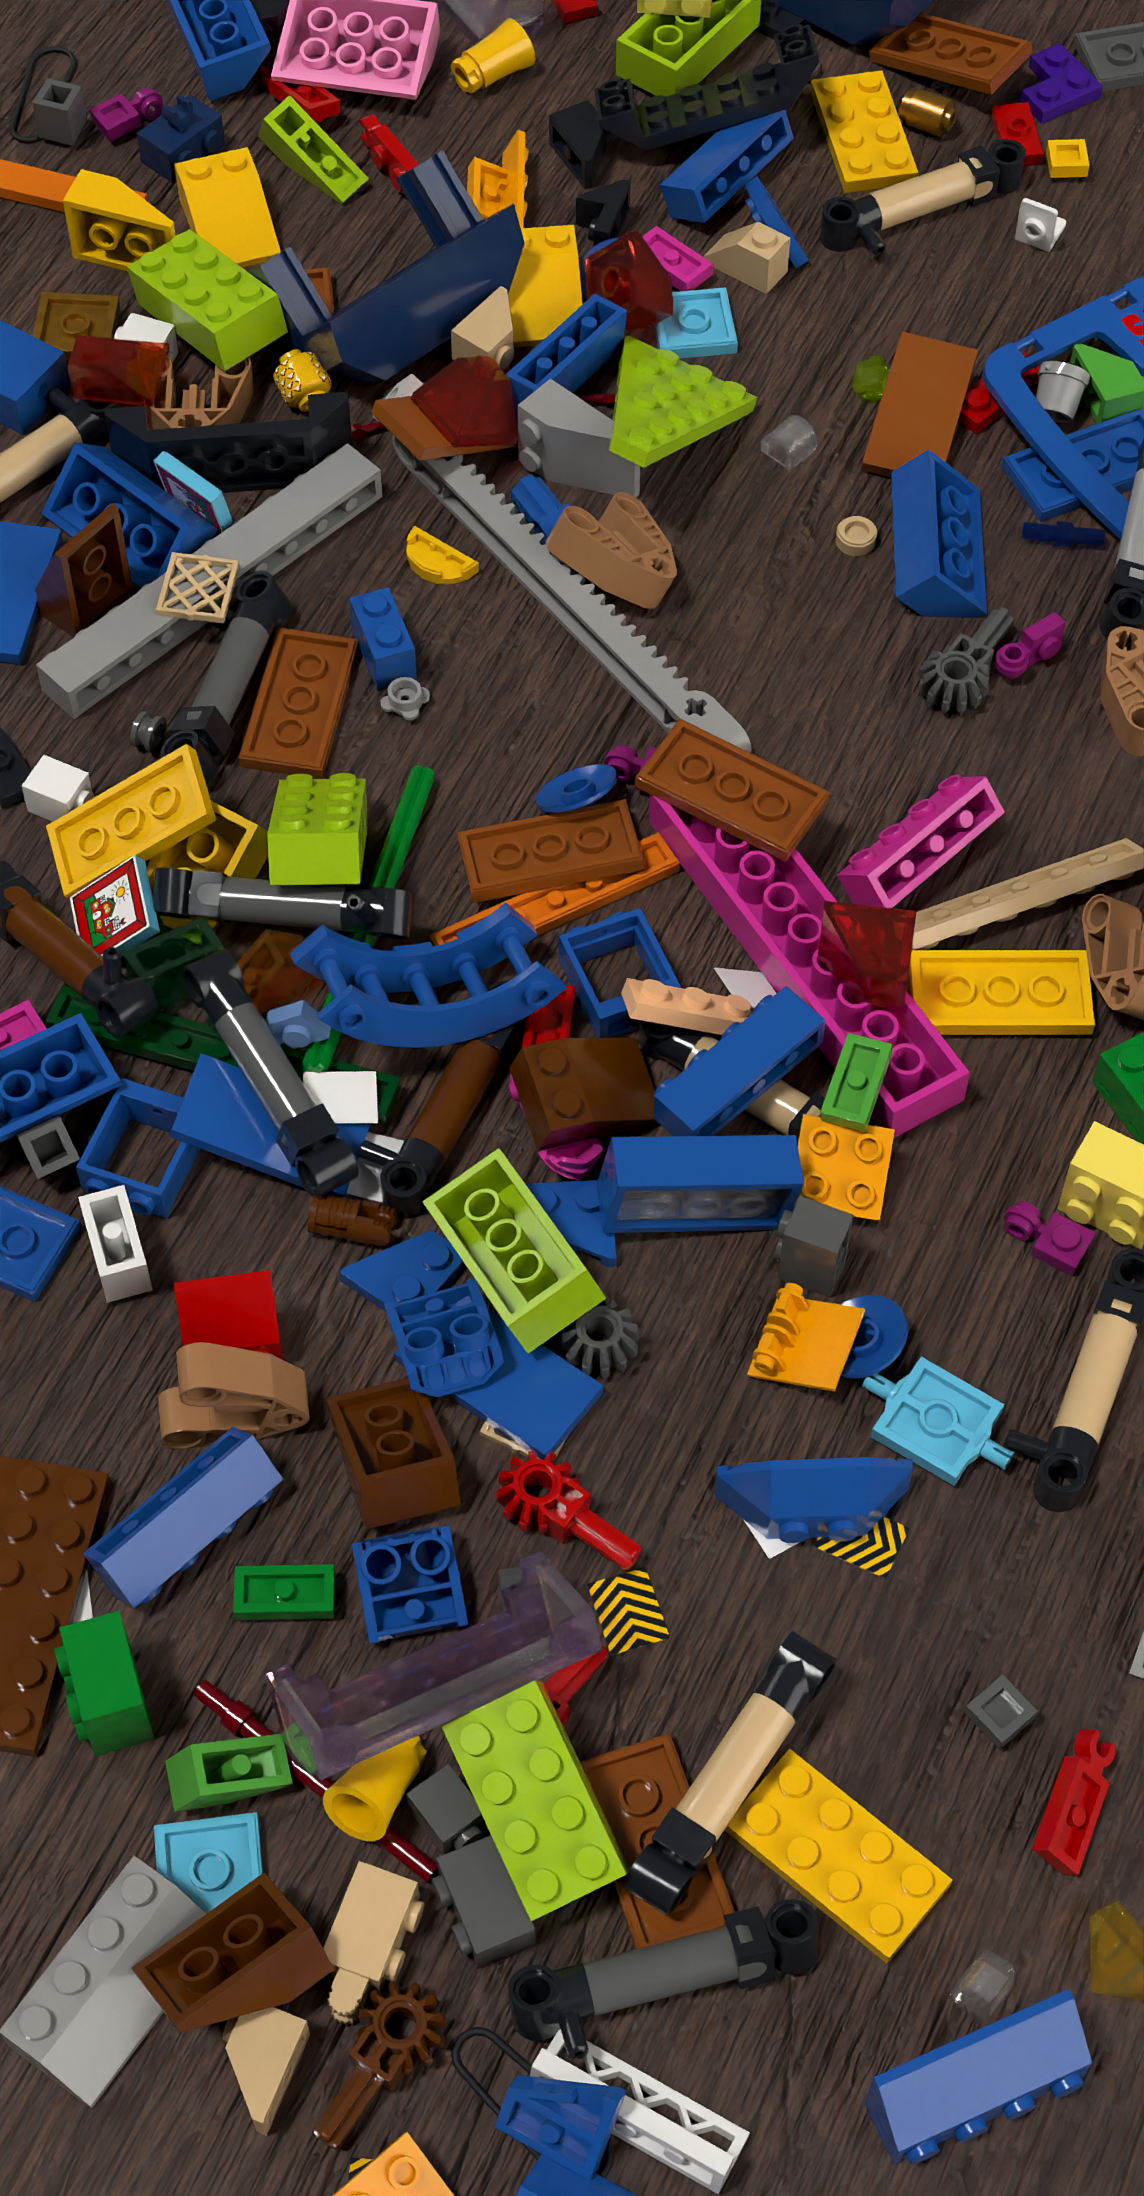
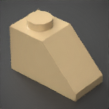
M756 222L724 234L703 257L713 263V267L767 294L788 271L790 237L760 222Z
M502 286L495 290L451 330L452 359L488 381L497 372L506 369L514 357L513 327L507 289Z
M274 2007L228 2019L222 2036V2040L227 2042L225 2048L256 2131L266 2136L310 2036L307 2020Z

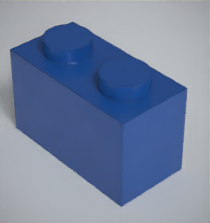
M387 587L350 597L352 631L355 638L359 639V648L376 690L387 689L392 681L401 677L417 680L415 648L390 588Z

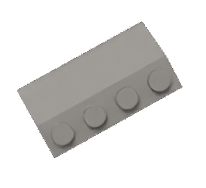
M133 1856L1 2027L0 2035L12 2050L92 2109L164 2013L135 1975L132 1967L206 1913L175 1884L136 1856Z

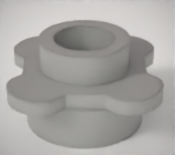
M397 678L390 683L388 696L381 699V708L386 712L394 711L402 715L405 720H414L419 716L421 705L429 701L430 693L428 689L421 687L413 678Z

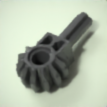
M1006 608L994 609L972 638L960 633L951 646L947 644L942 653L932 650L931 655L928 656V661L923 662L919 672L920 696L927 697L928 708L940 706L943 716L949 710H955L960 716L966 711V708L976 711L981 700L985 699L989 691L990 684L988 681L994 649L1014 623V618L1009 614V610Z
M598 1282L597 1285L606 1299L562 1329L563 1334L559 1337V1346L562 1352L567 1353V1362L573 1366L582 1365V1372L588 1376L593 1370H600L601 1376L606 1380L609 1376V1368L613 1367L624 1373V1370L627 1368V1359H635L638 1354V1344L636 1342L640 1339V1329L637 1324L632 1323L633 1314L630 1312V1309L617 1311V1303L614 1298L610 1301L602 1283ZM595 1335L609 1337V1339L602 1342L594 1341L590 1338Z

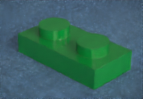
M334 1564L235 1566L234 1619L335 1618Z

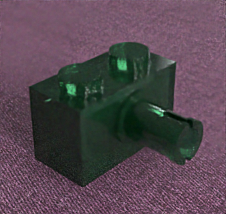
M157 915L160 932L144 941V943L123 951L129 980L135 977L141 978L150 986L157 999L159 1011L189 998L181 976V968L224 949L204 916L168 931L163 924L162 918Z

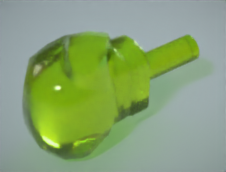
M872 355L868 360L857 363L852 378V388L858 396L865 399H882L890 372L884 357Z

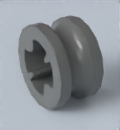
M146 710L141 711L131 729V745L136 748L144 745L147 752L155 753L165 736L166 719L160 715L152 718L150 712Z

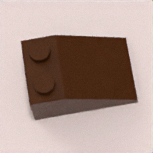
M112 503L53 555L35 588L41 616L72 637H75L79 631L90 627L101 619L133 590L119 507Z
M636 1037L562 1038L521 1048L509 1068L537 1151L658 1123L654 1119L655 1090Z
M408 1378L326 1398L327 1408L352 1493L366 1529L390 1525L397 1521L428 1513H437L441 1510L461 1505L453 1454L427 1394L411 1390Z
M262 1873L132 1967V1970L179 2033L291 2002L332 1972L334 1968L312 1927L265 1873Z

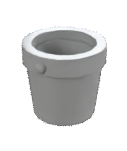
M1046 361L1040 364L1036 399L1054 422L1069 423L1073 421L1084 390L1088 388L1091 377L1090 373L1078 366L1059 361Z

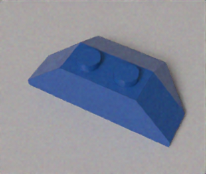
M859 1457L775 1460L743 1463L737 1467H733V1465L717 1466L715 1497L766 1539H780L785 1543H799L805 1541L808 1537H829L834 1541H849L857 1536H865L909 1490L913 1472L912 1459H898L896 1461L892 1458Z

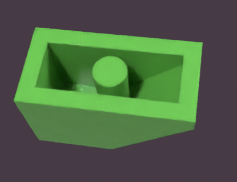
M1084 344L1074 345L1070 364L1090 373L1091 377L1088 388L1084 390L1082 398L1097 424L1141 408L1144 410V376H1141L1134 362Z
M283 1734L191 1744L165 1761L174 1812L221 1806L285 1788L292 1784Z

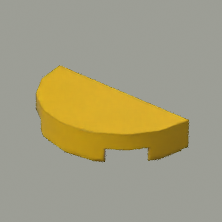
M414 526L408 534L407 560L411 569L422 579L435 584H456L470 579L479 572V562L420 528Z

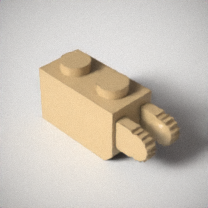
M361 1861L357 1864L323 1948L334 1968L330 1972L332 1978L335 1979L331 1986L332 1992H329L330 1998H328L329 2008L332 2012L331 2017H334L335 2022H339L340 2025L345 2024L346 2026L348 2024L353 2025L354 2021H358V2011L360 2008L365 2007L370 1992L377 1990L382 1994L387 1980L391 1982L397 1980L405 1958V1951L399 1950L406 1931L411 1933L416 1931L425 1905L424 1902L419 1901L418 1882Z

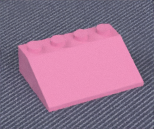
M290 0L271 79L272 81L416 100L434 61L441 30L437 3L419 0Z

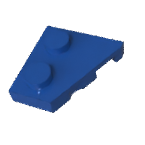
M756 176L745 184L750 195L746 203L753 213L752 216L756 222H760L790 237L789 259L797 269L809 259L796 241L794 233L759 177Z
M598 1180L525 1183L575 1253L577 1250L601 1258L602 1265L616 1267L615 1233L602 1232L597 1192Z
M429 1230L344 1267L339 1274L342 1283L385 1311V1303L393 1301L396 1304L445 1290L466 1265L448 1240L433 1230Z
M517 2075L508 2087L495 2128L590 2181L600 2165L627 2091L616 2086Z

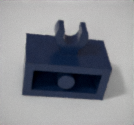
M181 94L177 95V104L171 108L165 104L162 107V115L137 133L141 162L171 183L177 180L175 163L210 156L225 144L222 115L192 95L187 97Z

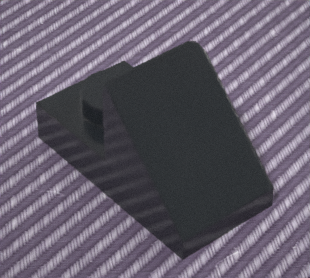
M621 180L581 194L576 198V224L580 227L589 228L588 240L593 241V247L605 240L618 238L630 211L631 181Z

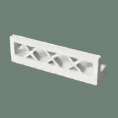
M561 2029L554 2036L548 2049H541L531 2067V2077L607 2085L602 2081L619 2077L630 2083L635 2100L625 2095L611 2133L713 2192L720 2193L750 2132L588 2041L586 2042L589 2052L584 2057L588 2073L580 2070L558 2057L563 2046L565 2047ZM594 2064L600 2066L604 2070L596 2071ZM642 2091L646 2092L651 2096L644 2098ZM667 2104L676 2109L682 2127L649 2108ZM689 2117L699 2123L691 2125ZM715 2131L731 2140L732 2144L728 2151L725 2152L697 2135Z

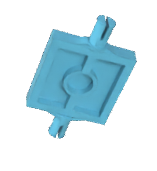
M920 1357L910 1374L899 1380L897 1384L877 1373L867 1376L863 1382L862 1388L886 1400L885 1410L873 1427L871 1438L905 1458L912 1459L914 1463L949 1484L955 1486L966 1467L979 1456L999 1466L1002 1470H1005L1012 1460L1015 1452L990 1439L991 1429L1002 1414L1004 1404L927 1359Z

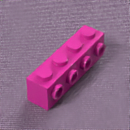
M957 774L946 778L938 785L939 790L929 799H924L914 804L908 810L910 815L900 823L893 824L884 829L879 834L880 840L870 848L855 853L849 859L850 864L837 876L857 911L888 912L1005 813L986 776L961 777V775Z

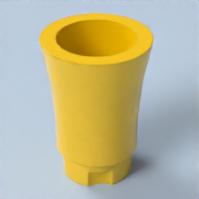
M507 18L491 34L464 51L461 57L452 61L451 70L459 87L465 93L469 92L472 94L478 89H484L516 71L533 66L535 63V51L530 38L522 26L514 19Z
M388 1726L380 1736L372 1740L351 1768L325 1791L323 1795L324 1809L339 1829L363 1841H376L385 1835L394 1811L406 1790L418 1775L420 1765L425 1760L427 1751L421 1744V1738L405 1726L398 1728Z

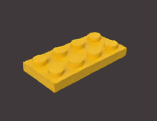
M883 71L811 80L810 92L844 194L886 188L918 176V170Z
M185 744L46 825L64 896L70 899L71 896L132 856L136 855L147 861L217 820L197 752L191 746Z
M910 950L908 962L911 997L941 1035L1093 1034L1095 1021L1086 950Z
M791 1749L784 1754L738 1808L724 1831L886 1964H888L951 1886L953 1880Z

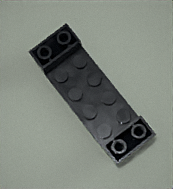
M799 24L790 25L784 28L781 33L774 35L780 63L774 65L771 63L760 64L750 72L740 75L727 74L718 78L716 82L704 86L690 85L674 95L651 97L644 104L637 105L630 78L625 80H608L601 87L594 89L600 127L645 150H650L792 108L820 62L810 24L805 26Z
M348 392L308 395L309 419L149 430L145 406L105 409L111 452L163 490H165L153 461L163 451L172 455L221 490L222 493L284 489L296 477L307 473L321 463L327 455L335 453L347 443L352 446Z

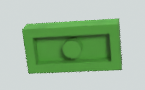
M851 1033L847 1034L820 1112L821 1121L866 1132L893 1053L891 1043Z

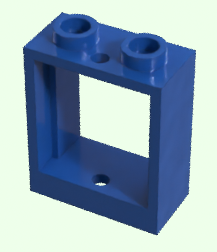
M641 908L627 913L618 912L606 920L589 926H577L570 929L567 933L559 935V962L570 984L576 986V996L597 1038L619 1037L639 1030V1020L630 1018L622 995L599 1003L580 965L581 962L634 944L651 979L667 986L681 988Z
M122 1078V1085L117 1087L76 1167L81 1188L86 1194H91L124 1185L132 1211L147 1216L152 1213L167 1218L201 1148L181 1141L158 1188L105 1171L130 1119L171 1132L183 1101V1097Z

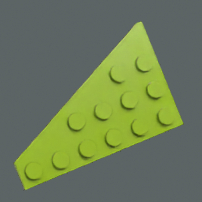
M628 335L624 338L621 349L622 355L619 362L618 389L615 396L614 422L611 430L609 451L645 468L752 413L758 397L745 392L746 388L739 383L723 381L712 376V371L706 367L689 365L679 360V356L670 350L656 349Z

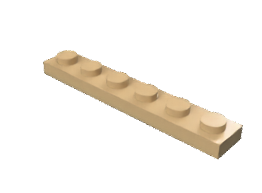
M1127 838L895 919L893 920L895 935L913 950L933 948L943 939L955 935L964 936L972 934L978 930V927L994 921L1004 922L1012 920L1019 912L1033 907L1043 908L1051 906L1059 898L1073 893L1083 894L1095 889V885L1109 880L1127 879L1135 871L1144 868V848Z

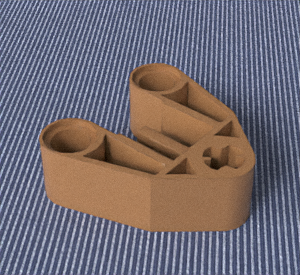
M157 351L147 352L136 363L142 400L153 430L240 424L254 394L252 367L249 357L226 371L215 364V378L212 379L211 408H206V390H198V385L191 384L189 390H183L182 408H177L172 362L167 354Z
M615 493L599 521L580 507H565L546 540V546L553 555L599 588L643 608H656L677 575L671 544L643 503L629 493Z
M1121 626L1111 631L1108 636L1101 668L1100 700L1121 747L1127 753L1134 756H1144V630Z
M1097 894L1092 896L1087 902L1082 914L1090 977L1112 1010L1144 1021V923H1142V914L1137 907L1105 894Z
M191 1343L179 1348L176 1352L179 1387L167 1389L158 1396L161 1443L171 1449L210 1446L232 1427L250 1433L258 1440L300 1427L309 1421L306 1376L302 1369L272 1354L212 1343Z

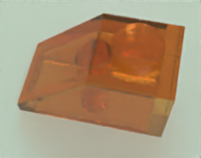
M265 929L237 962L243 976L244 987L260 1013L296 998L315 977L296 966L290 955L305 940L303 935Z

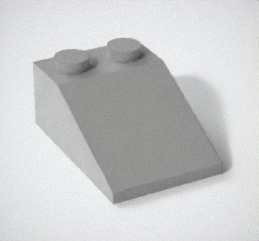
M549 379L518 404V461L527 470L537 473L550 482L611 495L617 492L629 493L635 497L639 495L640 466L609 451L613 420L552 379Z

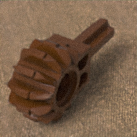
M392 1981L389 1983L391 1997L385 1999L377 1990L370 1993L371 2002L376 2010L370 2008L359 2009L357 2014L359 2020L368 2026L356 2031L357 2042L348 2054L351 2064L355 2069L313 2130L314 2135L330 2148L338 2149L341 2147L381 2086L393 2093L404 2075H413L414 2066L412 2059L418 2057L422 2064L427 2067L433 2063V2057L426 2046L436 2049L444 2047L445 2038L436 2030L447 2025L446 2016L444 2013L433 2012L438 2005V1998L435 1994L426 1995L419 2000L421 1993L420 1984L412 1982L406 1995H401L398 1982ZM405 2017L415 2022V2030L405 2039H395L387 2034L389 2025L397 2018Z

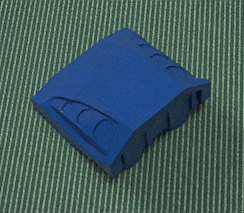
M475 1278L466 1280L465 1284L396 1304L393 1301L384 1304L386 1316L400 1352L411 1390L435 1397L448 1395L484 1384L504 1363L500 1344Z
M450 1525L351 1543L369 1644L397 1637L468 1625Z

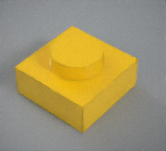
M1085 139L1048 140L1046 155L1050 178L1088 176L1089 160Z

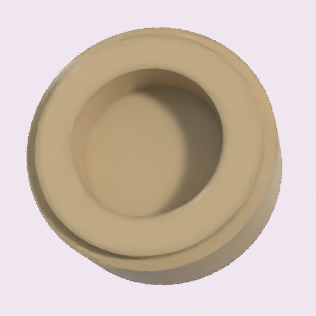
M851 516L843 519L838 524L836 545L840 551L850 556H864L874 549L877 528L872 521L861 516Z

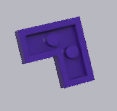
M1061 43L1030 56L1028 67L1042 82L1022 90L1020 103L1029 102L1032 115L1041 124L1101 98L1103 86Z

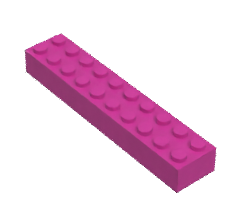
M650 794V825L656 833H660L681 866L772 987L778 993L787 986L825 1019L823 1044L818 1048L834 1069L837 1066L848 1033L892 1044L893 1053L871 1118L878 1127L895 1129V1138L964 1101L970 1075L969 1070L796 848L785 862Z

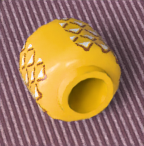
M294 349L285 353L279 359L280 365L276 368L273 377L286 405L294 409L299 408L302 412H308V395L328 393L331 389L332 384L327 371L324 370L312 352L301 353L299 349Z

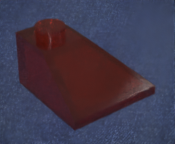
M631 231L585 258L587 300L592 295L597 294L626 309L625 330L650 328L673 315L671 277L639 232Z
M77 335L68 363L74 398L153 407L169 352V344L99 335Z
M489 356L458 357L415 390L411 396L413 403L454 448L516 444L518 440L511 380L498 367V363Z
M824 901L817 959L858 1002L872 1003L879 1007L892 1005L904 1007L916 911Z

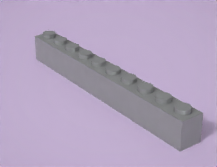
M347 443L335 453L327 455L321 463L307 473L296 477L290 485L276 495L268 497L259 507L245 517L237 519L232 526L214 539L206 541L201 548L191 555H208L215 558L239 560L240 566L229 603L230 607L239 601L236 596V590L245 577L261 570L268 571L272 576L379 500L382 497L381 469ZM185 562L181 563L186 568V570H189L199 565ZM209 566L215 574L226 569V567ZM176 567L172 579L181 574ZM202 570L192 575V577L200 583L208 579L209 575ZM166 573L152 583L144 585L135 595L121 605L110 609L104 617L90 627L79 631L73 639L56 651L48 653L42 661L36 664L42 691L73 719L77 718L208 623V621H189L184 618L156 615V607ZM230 574L220 579L226 586ZM187 579L175 585L181 593L193 587ZM215 582L203 588L209 596L221 590ZM170 589L166 601L175 596ZM198 592L186 598L192 606L204 600ZM224 597L214 601L220 609ZM180 601L168 607L186 610ZM207 605L198 610V612L211 613L213 609Z

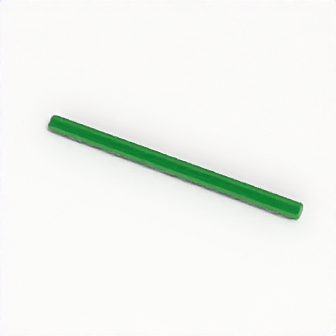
M416 765L412 768L367 889L373 887L395 888L434 782V771L430 767L424 768ZM351 932L349 936L350 939L369 943L371 949L377 937ZM330 991L328 992L323 1008H325L333 1000ZM331 1027L328 1039L308 1045L303 1059L304 1072L320 1074V1072L328 1071L342 1032Z

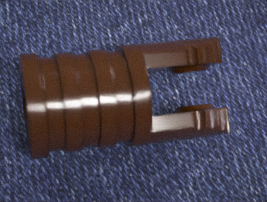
M331 1194L322 1195L318 1198L314 1196L308 1218V1233H319L323 1236H334V1238H345L349 1241L386 1246L391 1239L392 1226L396 1224L398 1211H395V1208L390 1206H382L357 1199L351 1200L347 1197L340 1198Z

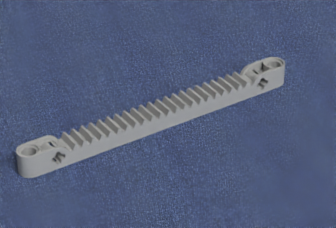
M393 435V446L402 463L667 733L671 731L679 719H683L751 753V743L742 726L706 692L698 690L688 691V678L682 677L677 679L678 668L676 666L667 668V657H656L657 647L655 645L646 647V636H636V626L634 624L625 626L626 616L624 614L615 616V605H605V595L603 593L595 595V585L593 583L585 585V577L583 575L575 574L573 568L553 555L545 544V535L543 533L535 534V525L533 523L525 524V515L523 513L515 514V505L513 503L505 504V495L503 493L495 495V485L493 483L486 485L485 475H476V466L474 464L462 466L463 455L419 461Z

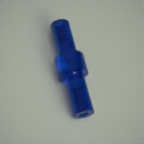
M1056 521V525L1024 522L1022 538L1054 541V546L1070 547L1071 543L1103 546L1105 530L1073 527V522Z

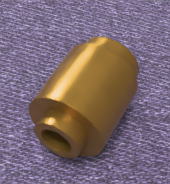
M909 89L905 93L899 108V119L905 120L907 126L939 137L944 131L949 132L957 114V110L953 109V100L922 89H917L916 91Z

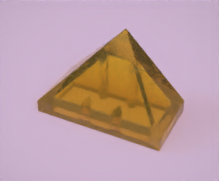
M1117 1900L1097 1910L1090 1917L1091 1992L1144 2000V1930L1121 1902Z

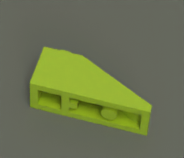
M290 95L263 119L258 137L286 166L341 205L368 182L369 178Z

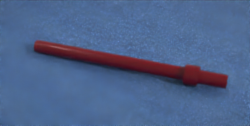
M202 1681L195 1689L193 1696L221 1717L220 1724L236 1737L243 1735L245 1738L274 1735V1733L255 1719V1711L241 1700L232 1701L209 1681ZM284 1742L290 1774L323 1799L325 1791L335 1782ZM389 1825L385 1835L375 1841L426 1883H429L437 1874V1864Z

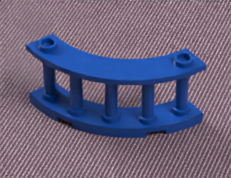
M506 902L478 923L457 932L458 939L434 947L431 942L394 946L392 951L371 949L369 943L347 938L322 924L290 953L296 966L326 982L333 997V1000L317 1014L319 1020L353 1038L393 1047L419 1048L442 1046L481 1037L529 1016L536 1010L546 1006L551 1000L567 989L565 983L538 961L534 964L531 963L523 946L538 934L532 923ZM508 957L518 976L488 991L479 972ZM462 979L471 998L440 1004L432 988ZM414 991L420 1005L392 1003L385 992Z

